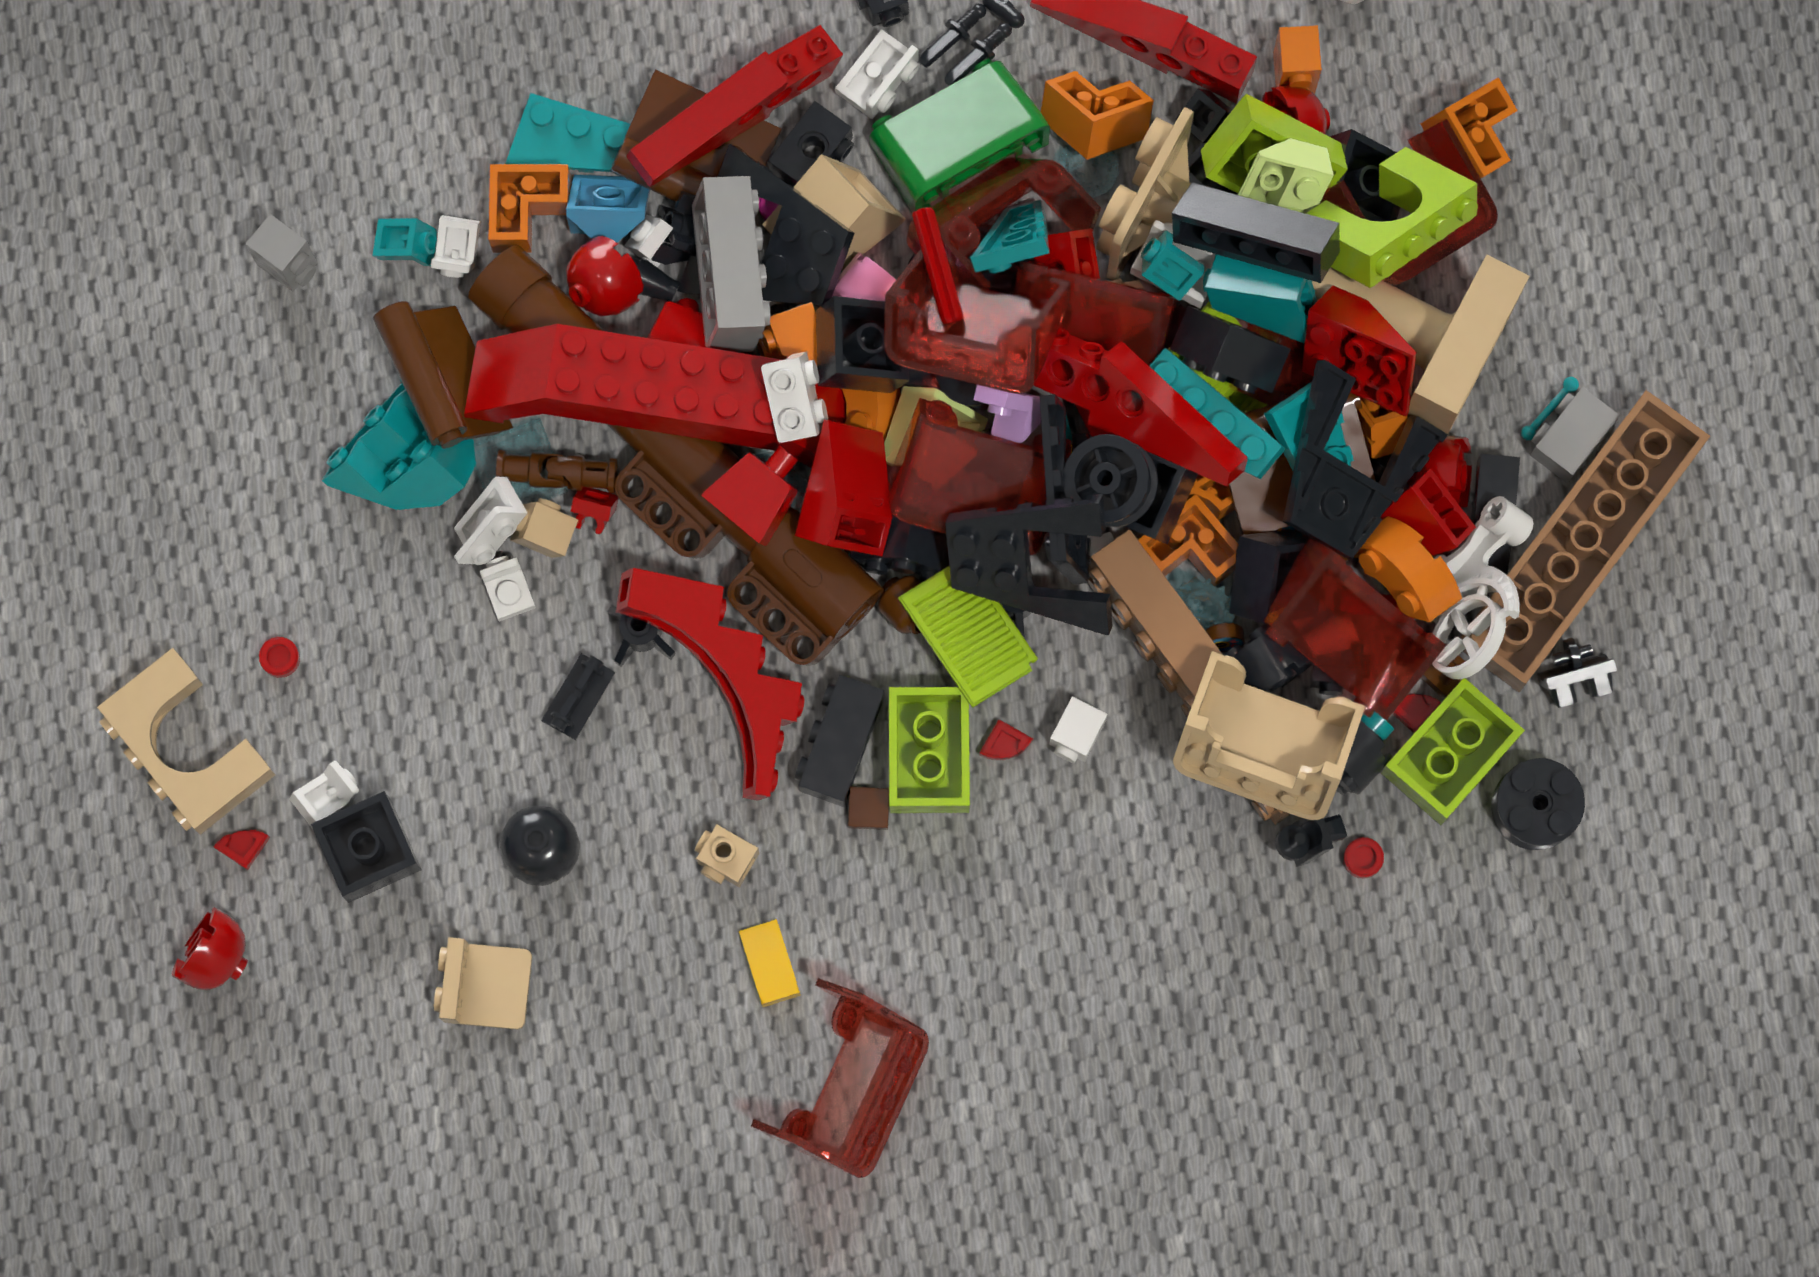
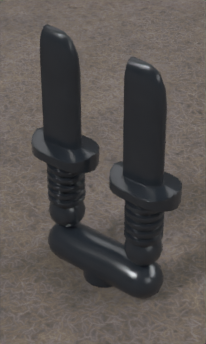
M982 0L983 5H974L972 10H968L956 22L949 19L945 23L948 30L921 54L919 58L920 64L927 68L960 39L965 42L970 37L968 30L986 15V9L1005 23L1000 24L997 29H994L982 41L975 38L971 42V46L974 49L950 69L944 81L950 86L968 75L984 59L991 61L995 57L993 50L1005 41V38L1011 35L1012 28H1020L1025 22L1023 14L1015 9L1009 0Z

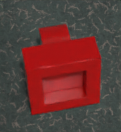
M587 487L577 491L573 497L570 511L578 514L576 516V519H578L576 528L581 529L585 522V517H592L597 522L595 533L600 535L607 522L615 513L619 497L615 494Z

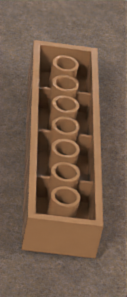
M1646 390L1508 573L1507 576L1514 582L1518 592L1520 603L1519 617L1516 619L1511 616L1506 617L1503 640L1494 657L1485 666L1487 670L1520 693L1710 438L1709 434ZM1494 592L1490 599L1503 608L1504 605L1500 594ZM1484 606V607L1481 609V611L1478 613V615L1475 617V619H1476L1488 606ZM1490 626L1479 636H1475L1472 633L1469 636L1477 642L1479 648L1484 643ZM1462 635V636L1460 637V639L1463 640L1464 637H1466V636H1465V635Z
M1129 529L1091 556L1088 571L1091 577L1088 578V583L1094 592L1110 594L1111 604L1114 607L1112 609L1113 618L1123 630L1128 627L1137 638L1134 642L1136 649L1147 662L1153 659L1161 671L1157 674L1159 680L1169 693L1176 690L1184 702L1181 705V709L1188 718L1211 652L1223 654ZM1254 800L1251 802L1256 812L1264 821L1270 818L1275 825L1291 815Z

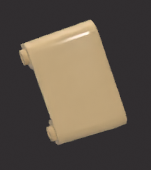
M1212 651L1173 758L1175 768L1187 777L1308 820L1324 818L1340 783L1365 706L1352 702L1345 697H1335L1325 700L1319 711L1244 684L1246 670L1237 659Z

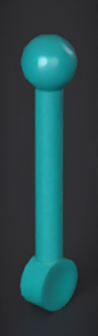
M1567 377L1563 382V389L1531 425L1524 426L1521 429L1520 434L1524 440H1532L1538 427L1561 403L1564 397L1578 389L1579 382L1576 378Z

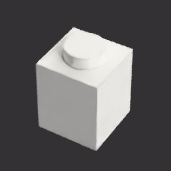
M1072 696L1050 739V745L1055 747L1054 754L1071 763H1075L1077 759L1085 762L1106 722L1108 714Z

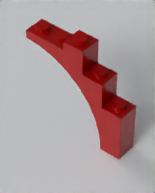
M631 568L621 573L616 612L645 621L671 635L699 659L716 680L726 698L740 735L744 763L742 798L758 801L770 797L771 793L776 789L778 782V770L774 769L776 754L781 751L784 742V732L780 730V727L797 722V718L801 716L805 701L804 695L801 694L802 683L758 674V670L764 664L766 654L765 647L762 646V634L718 626L725 616L727 605L726 599L722 598L723 586L638 568Z

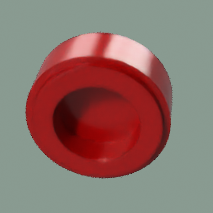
M274 637L266 641L261 647L259 661L262 668L269 675L283 678L296 671L300 663V653L291 640L285 637Z
M1366 837L1357 838L1344 851V866L1354 877L1370 878L1381 869L1384 863V852L1375 840Z

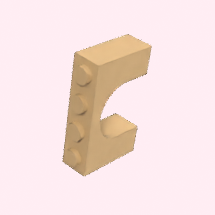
M172 648L97 707L104 715V718L99 723L113 740L118 736L124 740L128 748L123 753L137 770L144 766L153 778L147 783L162 801L169 797L175 804L177 809L171 813L186 831L193 827L201 835L273 778L275 773L247 739H244L213 765L201 771L180 772L169 768L163 763L159 756L156 742L158 728L163 718L175 706L203 685L181 656Z

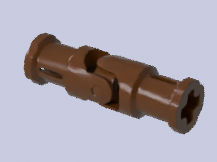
M499 449L496 461V477H507L510 482L528 483L530 487L534 488L567 487L574 491H581L583 487L607 489L608 493H615L614 486L617 478L618 461L617 458H611L609 461L585 460L582 455L566 457L541 452H532L530 456L507 454L505 450ZM545 465L548 471L547 479L541 476L542 469Z

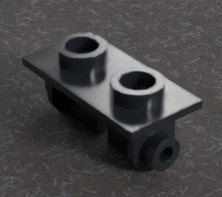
M581 653L541 721L576 741L615 672L605 667L604 663L591 655L588 657Z

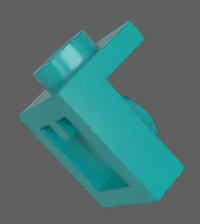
M418 218L378 219L372 256L379 260H413L423 266H431V260L436 252L437 229Z
M1167 230L1158 239L1154 237L1150 239L1141 252L1142 276L1179 301L1204 274V265L1173 245V234Z

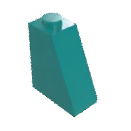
M1217 254L1212 268H1208L1205 271L1203 278V291L1207 292L1212 309L1305 343L1308 311L1318 301L1311 280Z

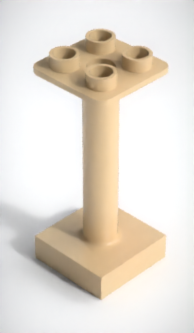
M1184 107L1174 125L1158 117L1155 118L1135 158L1140 163L1132 183L1140 187L1138 192L1120 184L1100 220L1099 227L1103 231L1096 245V250L1110 256L1107 278L1112 281L1119 279L1132 253L1144 245L1155 220L1162 223H1172V212L1191 184L1189 183L1187 147L1194 111ZM1486 254L1458 310L1453 314L1445 313L1384 281H1380L1372 288H1368L1332 267L1321 283L1312 281L1317 300L1333 285L1368 300L1417 352L1415 364L1422 368L1424 374L1410 400L1407 420L1409 416H1419L1449 434L1530 276Z

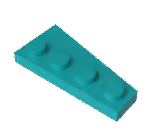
M1041 199L1003 210L970 257L975 272L988 269L989 273H998L1012 266L1011 263L1050 253L1046 214Z

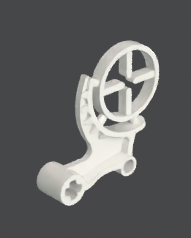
M1501 496L1491 499L1485 505L1480 519L1475 524L1476 528L1458 550L1448 557L1438 555L1434 558L1437 559L1441 556L1456 580L1462 596L1460 601L1432 620L1437 625L1430 639L1429 657L1432 665L1451 679L1468 678L1483 669L1494 657L1501 645L1505 634L1506 617L1511 616L1514 619L1519 617L1520 603L1514 582L1501 570L1488 566V561L1491 555L1504 544L1517 546L1523 543L1529 537L1534 523L1530 515ZM1498 592L1504 607L1502 608L1499 604L1488 598L1487 593ZM1488 606L1476 619L1468 624L1465 617L1466 613L1477 607ZM1456 626L1457 630L1466 637L1463 640L1455 637L1445 647L1452 628ZM1490 626L1488 635L1479 648L1477 642L1469 636L1471 633L1479 636ZM1464 649L1467 650L1470 657L1469 660L1455 667H1446Z

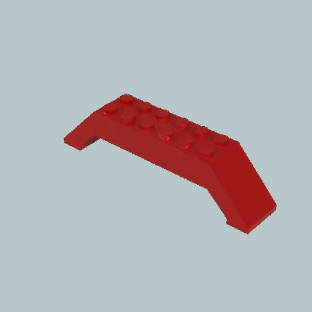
M553 324L477 341L464 413L465 418L503 423L504 420L547 414L773 451L780 445L797 458L799 462L811 468L820 437L819 433L817 436L783 443L778 442L761 367L766 363L780 361L781 359L563 324ZM815 384L818 400L823 399L825 402L828 420L844 424L846 420V400L843 390L840 388L821 387Z

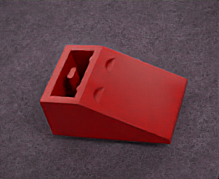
M1333 285L1308 311L1302 372L1313 376L1317 360H1327L1356 378L1350 393L1406 417L1409 414L1417 352L1368 300Z
M824 419L795 536L829 547L883 557L892 521L883 432Z

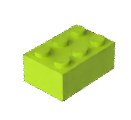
M1248 94L1242 97L1201 149L1206 177L1238 194L1258 152L1290 138L1328 149L1334 176L1322 200L1348 169L1342 144L1339 141Z
M1464 678L1387 763L1381 774L1438 824L1442 825L1518 740L1525 729Z
M889 687L890 813H969V702L958 687Z

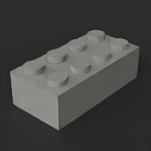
M750 176L703 177L692 204L706 348L737 353L753 352L759 339L763 338L762 332L765 326L770 325L769 302H763L762 288L766 287L767 282L766 267L764 264H759L758 251H761L763 246V235L761 227H755L754 213H758L759 197L758 191L751 189Z

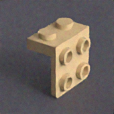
M448 937L447 947H441L439 953L438 970L444 972L443 988L436 987L434 1011L440 1012L439 1018L444 1023L516 1030L523 1028L526 1020L532 954L527 949L468 944L465 939Z

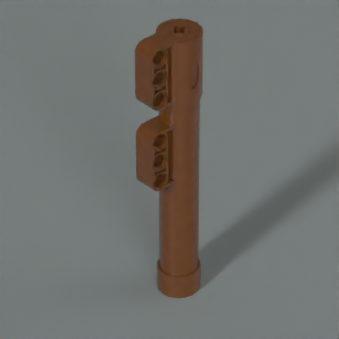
M519 245L511 246L494 258L476 278L469 290V300L501 330L506 329L510 333L553 324L604 331L552 282L551 275ZM607 424L638 453L615 480V492L619 499L681 556L695 559L703 558L713 550L724 536L748 557V564L729 585L727 593L729 601L737 611L790 661L795 664L808 666L822 661L835 645L852 631L872 610L881 598L884 588L843 549L825 546L795 536L801 513L799 508L793 509L791 506L789 507L767 546H764L755 541L701 495L740 460L724 443ZM639 476L643 480L644 490L641 495L633 498L628 490L629 483L633 478ZM668 503L672 509V517L666 524H660L656 516L657 509L662 504ZM695 529L700 534V544L695 550L689 551L684 543L685 536L689 531ZM752 583L757 589V598L753 603L747 605L741 599V590L746 584ZM775 610H781L785 615L786 622L780 631L775 632L769 625V617ZM808 636L814 643V652L810 657L804 659L799 655L797 645L803 637Z

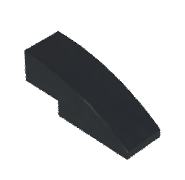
M1480 454L1476 466L1475 492L1471 513V521L1474 525L1480 519L1485 505L1495 497H1504L1516 505L1520 457ZM1506 543L1498 548L1489 558L1488 566L1495 567L1507 575L1511 545Z

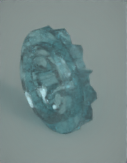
M1070 145L1066 146L1060 154L1057 164V174L1062 187L1071 192L1075 198L1084 197L1092 200L1097 196L1106 195L1117 182L1119 174V162L1115 152L1110 151L1088 159V161H1091L1092 167L1099 168L1098 171L1093 172L1091 183H1088L1085 174L1076 171L1083 167L1085 158Z
M1194 577L1188 583L1183 582L1177 590L1178 595L1204 630L1216 624L1232 623L1235 615L1229 613L1231 596L1224 594L1225 586L1217 588L1213 586L1210 578L1202 582L1197 577ZM1209 600L1212 602V606L1209 605L1199 609L1201 601Z

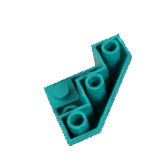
M401 383L381 406L377 405L367 414L363 420L365 425L345 447H339L329 457L326 464L330 467L322 480L323 483L331 488L395 510L440 506L466 486L476 466L474 440H463L446 449H442L441 445H432L403 383Z

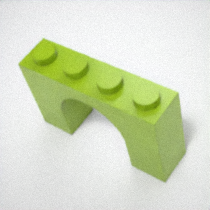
M1404 147L1379 164V196L1412 214L1393 221H1370L1359 218L1327 200L1305 213L1340 223V253L1331 267L1368 288H1372L1477 216V183Z

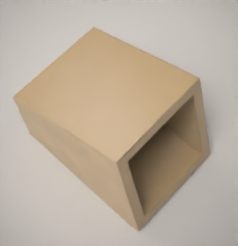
M822 154L794 186L795 189L801 192L802 196L821 207L855 233L842 271L858 252L863 255L906 220L859 169ZM778 205L762 224L771 235L781 210V205Z

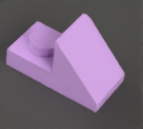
M977 384L974 400L989 404L988 412L995 413L991 435L994 437L1022 443L1041 423L1039 396Z

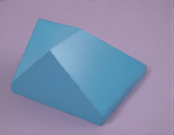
M574 175L566 208L570 233L586 234L591 239L604 236L619 242L645 219L650 190L621 176Z

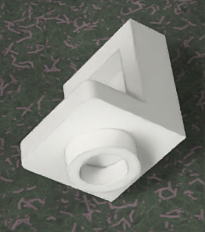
M442 215L439 219L435 257L431 260V268L441 269L440 274L447 277L460 278L464 276V273H470L476 264L481 221Z
M646 215L645 219L632 230L630 239L625 244V247L642 259L644 257L658 267L660 263L652 261L651 258L661 244L665 242L664 240L673 227L661 218Z
M333 761L328 764L323 774L294 791L289 800L311 826L312 823L350 807L359 789L353 775L347 769H343L337 761Z

